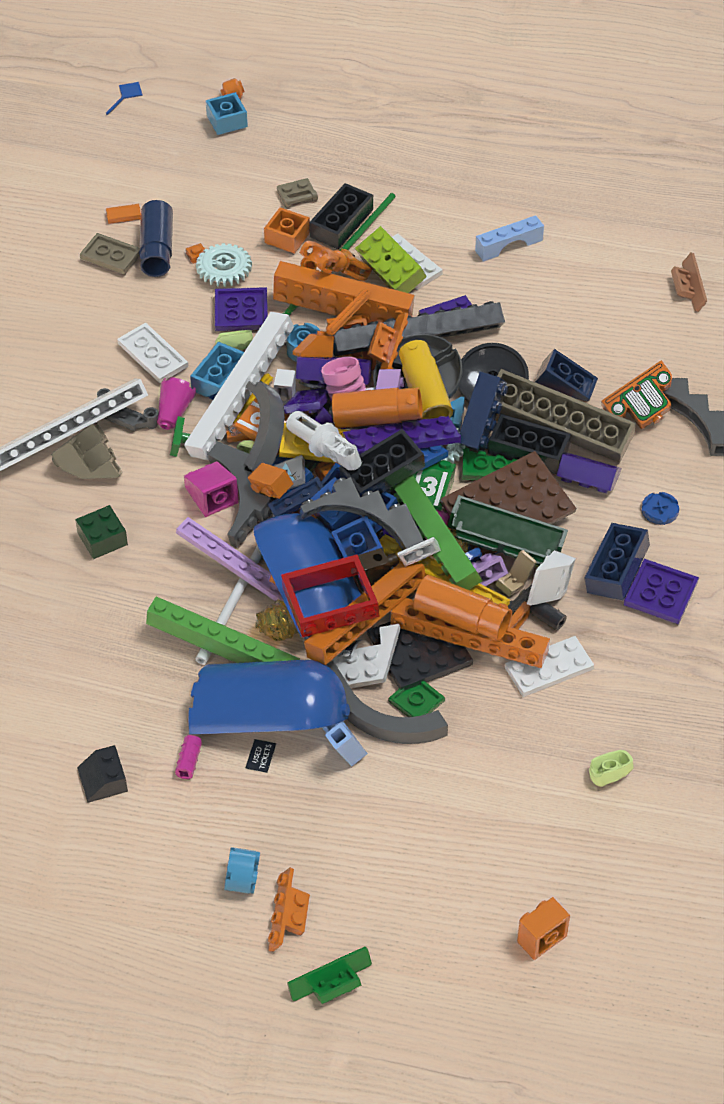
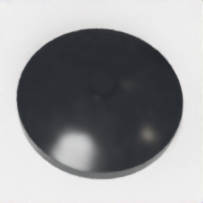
M501 343L478 345L469 350L461 359L463 373L458 389L461 395L465 397V400L470 403L479 372L498 376L500 370L503 369L529 380L527 364L515 349Z

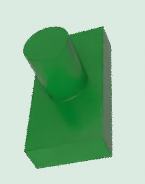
M177 417L170 451L171 456L177 457L180 443L185 444L191 435L183 432L185 420L183 417Z

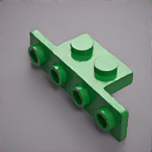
M364 946L287 982L292 1000L296 1001L314 993L321 1004L362 986L356 972L372 965L368 948Z

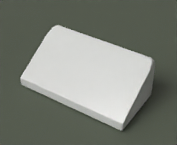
M432 537L397 554L406 567L441 550L438 541Z

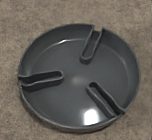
M417 334L403 338L402 342L398 345V353L400 348L410 341L422 340L428 344L450 400L461 383L463 373L462 361L456 348L453 349L452 344L447 340L431 334ZM398 354L393 361L392 367L393 369H401L402 376L404 377L402 372L403 366ZM381 362L380 364L376 363L373 380L375 389Z

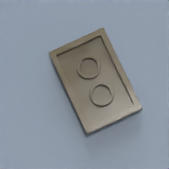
M96 233L80 253V259L124 275L140 256L139 247Z

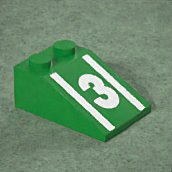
M446 460L439 461L413 474L436 510H442L443 506L440 503V499L449 495L454 483L456 464Z

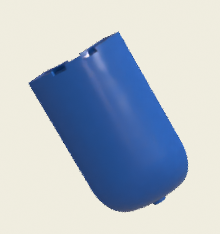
M292 513L262 521L255 525L253 530L259 550L300 634L283 590L281 574L342 559L343 556L330 530L323 522L312 516L303 519L301 514ZM352 576L294 591L304 618L347 607L361 595Z
M314 660L207 664L199 671L198 676L200 678L192 687L191 697H194L193 708H189V735L295 731L335 725L348 719L350 708L339 677L328 666Z

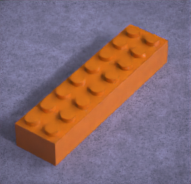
M280 261L274 274L273 300L336 316L363 289L370 290L371 297L352 315H362V319L366 318L367 324L374 321L383 323L391 318L396 320L397 316L404 312L413 317L415 295Z

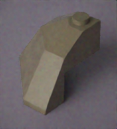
M97 422L86 427L51 454L53 456L52 461L57 467L60 466L62 470L81 479L117 478L122 474L120 466L115 461L116 457L112 448H108L106 445L108 439Z

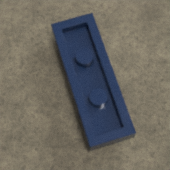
M317 476L281 496L280 499L272 501L268 506L274 516L291 514L299 510L305 501L310 500L324 486Z

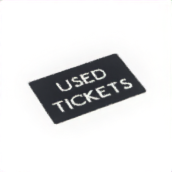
M254 739L245 768L268 773L276 743Z

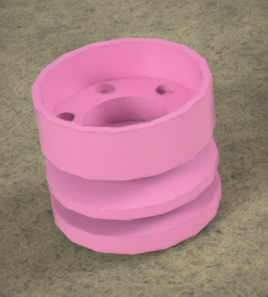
M337 358L326 363L321 369L331 401L333 393L366 390L357 358Z

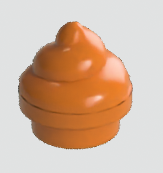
M305 257L300 263L303 267L315 270L318 265Z

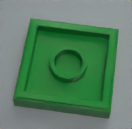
M423 681L421 685L405 690V688L401 690L399 688L388 698V701L407 717H416L433 712L445 702V697Z

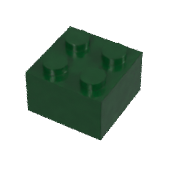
M110 505L75 519L77 533L93 559L128 545L126 530Z

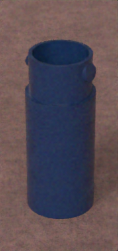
M162 200L148 201L141 208L140 267L146 275L152 277L163 276L171 268L173 209L167 202Z

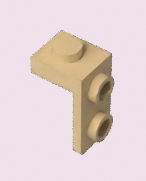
M524 550L520 551L510 572L498 579L496 586L509 597L524 588L536 564V560Z

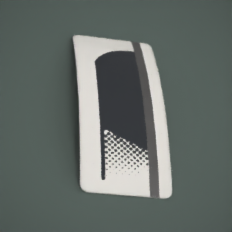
M355 640L339 653L338 657L353 656L357 645L362 640Z

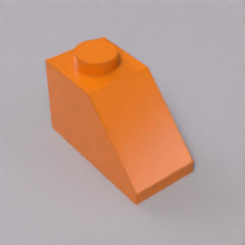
M317 331V334H309L293 350L292 355L333 358L334 336L328 335L326 331Z

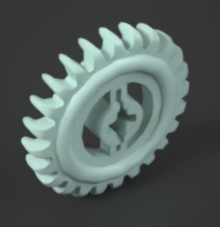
M222 243L221 246L215 244V247L210 246L209 249L203 250L196 259L197 274L200 275L201 279L204 276L205 282L210 279V285L216 281L217 287L220 282H223L224 287H226L227 281L233 286V280L239 284V277L244 281L245 274L248 277L249 272L252 271L251 256L248 255V252L244 251V248H238V245L232 246L230 243L228 245Z

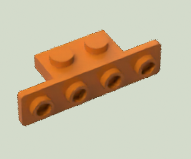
M406 312L397 316L394 328L382 322L376 326L367 355L382 363L380 369H393V361L398 355L397 348L402 342V333L408 324L407 318L409 314Z
M291 867L280 873L277 879L278 892L274 898L275 911L271 917L272 930L268 936V942H270L268 950L272 952L283 944L285 930L297 935H302L305 932L310 894L291 887L294 869Z

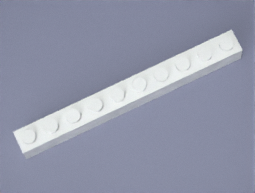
M270 312L185 442L184 446L191 457L209 460L207 454L217 441L221 442L224 438V435L252 393L246 388L247 383L250 381L256 384V382L260 381L292 332L294 325L288 314Z
M135 378L1 446L0 471L148 396L141 379Z

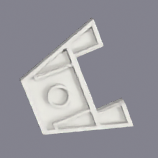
M399 624L380 627L381 644L357 648L353 656L338 657L337 655L332 659L350 688L386 682L400 632Z

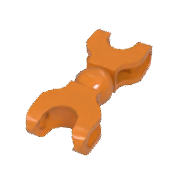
M306 241L299 252L306 259L318 264L317 267L325 273L331 274L332 271H341L343 274H347L357 280L365 281L372 272V268L369 265L356 259L355 255L346 249L332 251L316 242ZM313 248L311 253L307 252L308 249ZM364 269L365 271L360 274V270Z

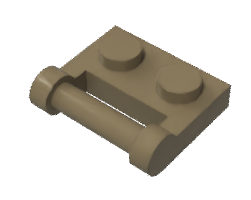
M308 178L277 186V192L286 208L308 200H318L317 192L312 187Z

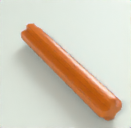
M363 289L326 327V333L331 336L334 335L371 297L370 290Z

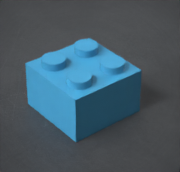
M236 92L205 100L206 115L217 135L248 127L247 111Z

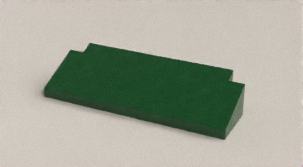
M460 495L457 497L448 523V528L456 530L454 538L491 551H498L513 558H517L519 552L524 550L536 560L535 565L538 566L554 550L561 553L568 532L567 529Z

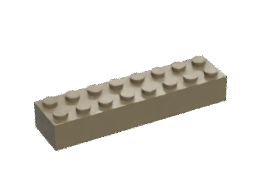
M503 369L500 370L497 377L506 381V386H508L507 394L501 400L502 409L500 414L571 434L570 443L619 463L621 462L634 436L635 422Z

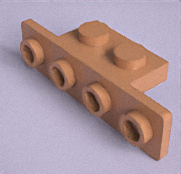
M690 252L682 262L683 268L674 266L671 273L677 295L692 299L694 310L699 312L706 305L707 297L695 254Z

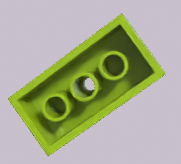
M381 226L355 247L360 258L372 268L390 289L409 293L427 277L422 267Z

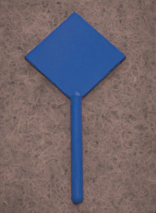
M139 82L119 85L122 97L106 112V115L123 99L143 96Z

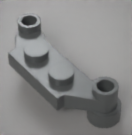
M107 388L100 389L97 392V397L109 392L110 390ZM124 407L104 419L133 431L145 427L154 429L158 425V410L154 407H149L142 414Z

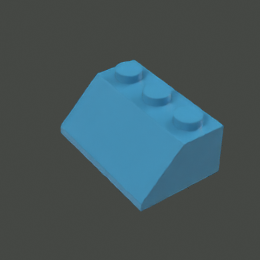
M217 342L190 375L191 388H195L196 393L205 397L218 393L244 352Z

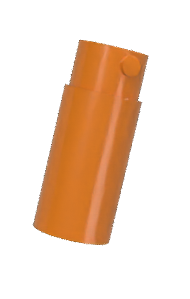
M397 387L333 393L332 412L335 427L350 428L394 424L407 420L422 419L423 411L419 387L399 389Z
M430 574L423 578L414 598L415 610L474 634L487 636L490 641H500L504 637L512 618V610L506 604L494 603L490 598Z

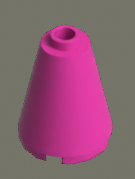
M170 377V380H166V378L162 380L157 420L161 428L165 430L173 429L176 425L177 417H182L194 399L196 389L189 387V382L175 377Z

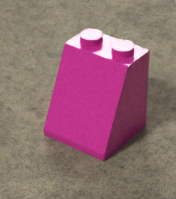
M216 461L184 475L185 488L205 517L239 503L237 479L219 462Z

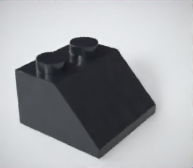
M115 745L95 750L77 767L87 803L128 792L126 777Z

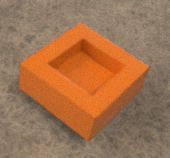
M199 243L185 248L187 256L194 264L197 263L196 259L205 248Z

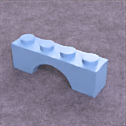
M535 215L477 235L475 251L484 262L498 257L501 250L513 241L522 240L528 246L543 241L544 225Z

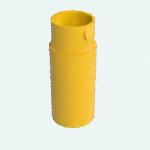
M414 340L404 344L398 353L403 366L402 372L408 388L419 387L423 411L422 419H433L441 416H449L451 418L453 409L435 358L431 355L428 344L422 340Z

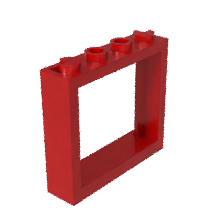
M358 555L281 574L283 590L302 638L380 617L378 601ZM358 575L368 601L304 618L294 591Z

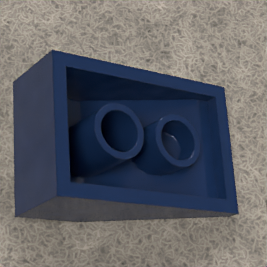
M554 348L542 362L535 383L572 398L588 402L598 378Z

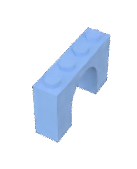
M344 721L322 727L326 732L325 736L351 766L368 754Z

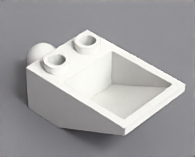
M555 550L549 556L547 555L544 562L536 569L527 604L535 605L561 599L567 592L576 558Z

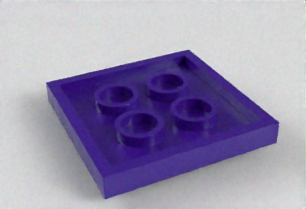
M267 287L215 289V331L260 329L268 317Z
M644 559L624 600V605L679 624L698 584L699 577Z

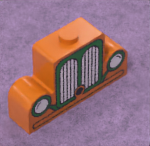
M661 360L601 401V406L605 411L625 418L628 412L641 429L652 422L655 424L663 418L664 414L670 411L671 403L662 391L670 388L672 374Z

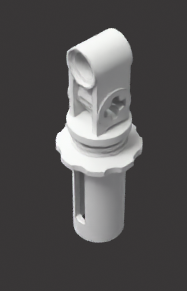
M295 411L288 417L287 429L309 443V450L315 456L331 458L347 470H356L361 466L362 462L356 446L343 438L332 423L321 425L301 411Z

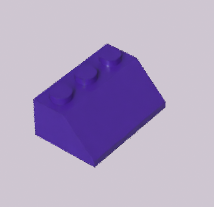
M566 453L562 455L557 476L561 477V481L572 483L573 480L579 482V486L585 488L594 486L597 487V491L607 493L608 491H613L622 468Z

